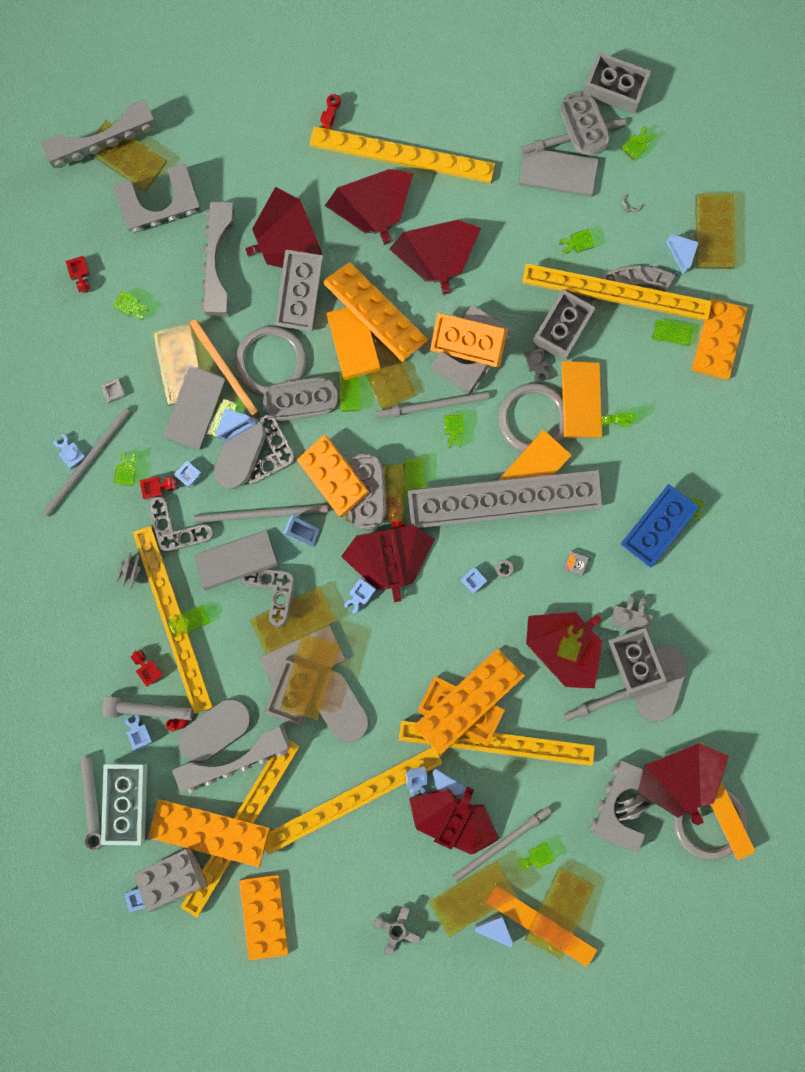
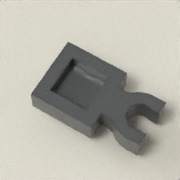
M543 348L524 353L529 372L535 371V383H540L539 375H544L546 381L550 380L549 373L544 369L548 367Z

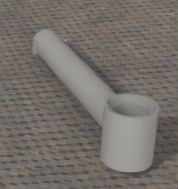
M104 696L102 716L119 717L120 713L184 720H192L193 708L121 702V697Z
M91 756L80 758L79 764H81L89 833L84 839V844L87 849L93 851L101 849L105 845H101V831L93 772L94 760ZM94 835L99 838L98 846L92 844V837Z

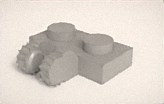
M632 594L628 597L626 608L614 606L610 625L631 631L646 628L649 633L653 616L643 613L646 598L642 597L640 599L637 611L631 610L635 600V595Z

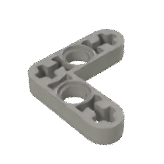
M269 415L263 416L260 421L263 426L266 420L273 422L271 424L273 431L278 430V432L270 434L269 429L264 427L265 438L273 454L255 463L252 472L259 471L256 467L260 466L264 475L261 476L259 472L255 475L254 480L249 478L247 481L249 484H256L287 468L294 462L295 457L276 420ZM273 437H281L282 443L279 446H274L272 444ZM287 446V448H284L286 455H291L289 461H281L283 456L280 451L276 453V450ZM271 461L274 463L272 471L264 470L266 462Z
M155 497L150 501L149 508L159 548L163 551L170 552L207 543L213 538V530L208 525H199L174 532L167 502L160 497ZM158 501L161 504H163V506L161 507V513H166V516H155L159 515L158 509L154 508V506L157 505ZM162 519L168 522V527L164 530L158 528V522ZM202 529L209 531L207 538L204 539L203 536L196 537L198 541H195L192 531H195L196 534L202 533ZM189 533L191 535L189 543L184 544L181 542L182 534ZM177 535L179 546H176L175 542L170 543L169 548L162 544L165 542V538H168L170 541L176 540L174 536Z
M264 570L251 575L258 578V583H256L255 578H249L248 581L245 578H241L240 581L247 587L274 590L269 620L276 628L284 627L288 622L295 586L293 576L288 572ZM265 575L272 576V580L268 584L262 583V578ZM285 578H288L290 583L288 582L284 586L281 581H284ZM284 595L287 597L286 603L278 604V597ZM278 609H281L280 615L283 619H280L277 623L274 617H278Z

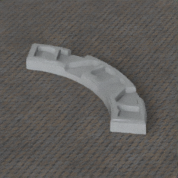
M640 265L617 268L599 276L600 279L635 286L653 287L664 292L668 291L676 277L675 274L656 267H642ZM578 295L579 299L592 306H595L600 301V299Z

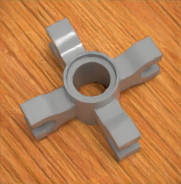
M403 905L397 920H393L390 923L380 917H376L373 925L388 932L390 938L384 953L390 956L393 954L397 941H401L404 938L418 945L420 940V934L406 929L404 923L410 908ZM394 926H400L403 931L400 935H394L391 929Z

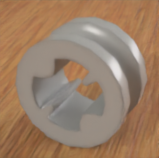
M502 560L496 566V573L502 578L509 577L513 572V565L510 561ZM501 564L509 566L508 574L500 572Z

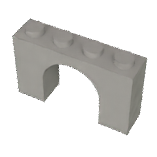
M185 163L167 168L174 189V196L171 204L162 211L153 212L145 209L139 202L131 180L113 185L126 227L129 231L133 230V233L144 230V226L151 225V227L161 225L163 220L168 219L171 222L180 219L179 215L186 214L190 216L198 213L197 210L201 208Z
M471 305L463 317L464 319L508 329L505 345L511 337L509 335V327L474 305ZM441 351L431 366V372L469 395L471 391L475 392L480 385L478 380L482 375L485 377L491 367L479 362L462 364Z
M619 760L612 768L611 774H614L613 778L605 786L604 792H606L604 800L601 799L597 808L599 814L597 819L594 818L592 820L590 829H592L591 833L638 853L645 834L622 825L615 816L614 804L619 794L623 791L639 788L643 769Z

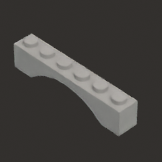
M145 99L128 106L124 114L114 125L99 134L82 138L56 135L41 141V144L53 169L62 168L67 163L82 160L84 156L97 154L107 147H114L121 141L131 140L136 135L151 132L157 125Z
M210 202V208H207L206 211L209 226L205 228L208 244L204 246L207 262L203 264V273L206 274V281L202 282V291L205 292V298L201 300V310H204L205 315L208 317H229L230 298L219 281L217 260L222 242L234 227L235 208L233 202Z
M284 725L262 733L251 750L234 762L210 765L193 761L173 769L172 772L180 792L186 790L187 793L199 789L197 786L204 783L207 786L215 783V778L219 776L225 779L234 775L233 771L240 768L242 772L252 768L251 763L258 761L259 764L269 761V756L274 754L277 757L288 753L287 749L292 746Z

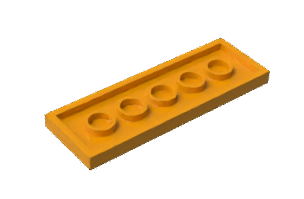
M351 262L324 280L323 284L402 362L428 342L429 339Z
M496 649L422 717L413 728L441 756L524 679L525 675L499 649Z
M158 799L148 838L261 867L270 827Z

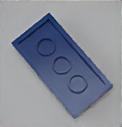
M667 484L620 544L651 568L699 507L670 484Z

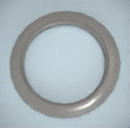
M266 326L252 331L241 341L236 351L235 365L239 378L246 387L260 395H264L269 386L260 385L251 379L246 371L244 361L248 347L258 338L275 335L286 339L293 346L297 356V365L293 375L287 381L301 380L305 372L306 352L297 336L282 327Z
M538 383L524 384L509 392L504 398L498 414L499 427L506 441L514 448L523 452L529 444L520 441L511 432L508 425V412L512 403L518 397L527 393H541L555 402L560 412V425L552 438L558 443L564 439L563 398L551 387Z
M726 789L747 832L745 808L740 800ZM684 815L679 818L674 816L676 837L688 853L704 860H719L733 854L729 844L717 850H705L697 847L688 839L683 827Z

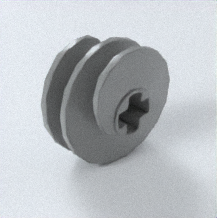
M129 552L126 559L121 563L116 582L123 575L122 586H125L130 578L129 588L132 589L141 567L138 566L139 555H136L131 564L132 552Z
M636 794L619 799L617 803L624 804V806L616 809L615 813L625 811L627 813L618 817V820L635 819L642 816L644 811L650 807V803L646 801L647 798L641 794Z

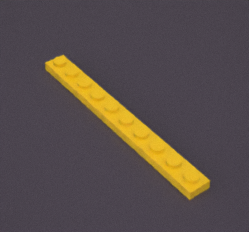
M315 126L313 127L310 147L490 184L495 163Z
M527 263L522 284L556 291L564 289L575 295L703 321L708 320L712 302Z
M148 526L134 531L133 535L186 693L193 708V713L196 714L213 708L153 528Z
M401 721L398 741L430 745L413 728L416 722ZM494 733L488 746L463 735L450 748L593 766L595 746Z
M289 739L292 747L287 749L288 753L279 757L276 754L271 755L270 760L266 763L236 813L235 819L251 823L256 821L300 745ZM211 855L202 870L208 887L187 896L180 908L197 918L232 860Z
M430 747L271 830L265 848L268 855L405 784L406 771L425 767L426 772L443 764L438 753L433 747Z

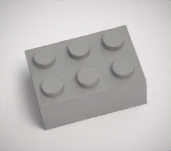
M598 52L583 94L588 97L590 95L596 100L635 114L651 71Z
M562 289L532 343L565 361L591 318L595 307Z
M646 628L608 640L629 700L667 688V680Z
M185 849L133 874L147 912L158 911L208 887L195 851L192 849Z

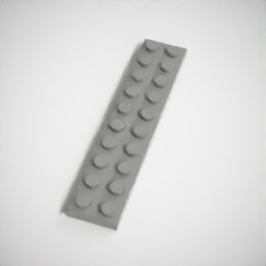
M598 469L407 490L411 525L417 528L602 508Z

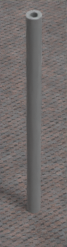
M127 408L122 410L43 511L48 517L51 515L131 412Z
M318 505L194 515V522L328 512V506Z

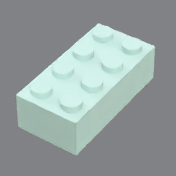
M104 764L101 845H142L145 843L147 764Z

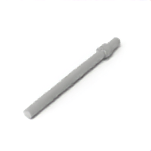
M622 118L605 124L607 129L611 130L626 126V120ZM569 134L543 141L539 139L533 141L532 144L521 146L520 153L539 152L546 147L568 142L571 139Z
M483 392L399 407V405L391 406V409L377 411V417L393 416L395 418L406 413L489 399V393Z
M673 671L665 674L667 682L676 679ZM624 690L586 706L585 704L580 705L578 709L565 713V719L569 721L579 716L585 717L589 715V712L628 698V694Z
M546 807L537 815L533 814L530 816L526 823L453 875L454 880L458 882L532 827L536 828L543 819L552 814L550 809Z

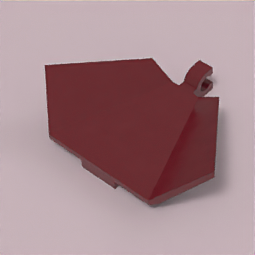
M388 169L337 187L325 204V207L365 234L380 233L383 244L391 243V238L387 229H390L391 226L398 223L401 219L413 174Z
M275 187L252 228L258 244L245 248L248 257L261 252L267 265L283 268L285 250L321 255V248L301 200Z
M454 220L403 232L389 250L425 282H440L442 294L446 295L450 294L448 280L463 272L481 228L460 220Z
M414 525L356 535L341 557L377 590L392 588L394 602L402 601L399 587L414 583L435 539Z
M577 612L528 616L526 645L565 687L595 689L602 640L591 629L602 620L600 616L595 614L586 623Z
M700 743L662 756L660 759L644 765L638 793L677 818L689 812L692 823L698 826L704 823L697 808L715 802L729 756Z
M468 786L461 799L457 798L449 788L416 795L409 799L416 829L435 838L434 842L452 850L455 847L472 855L499 840L485 805L469 803L474 789Z

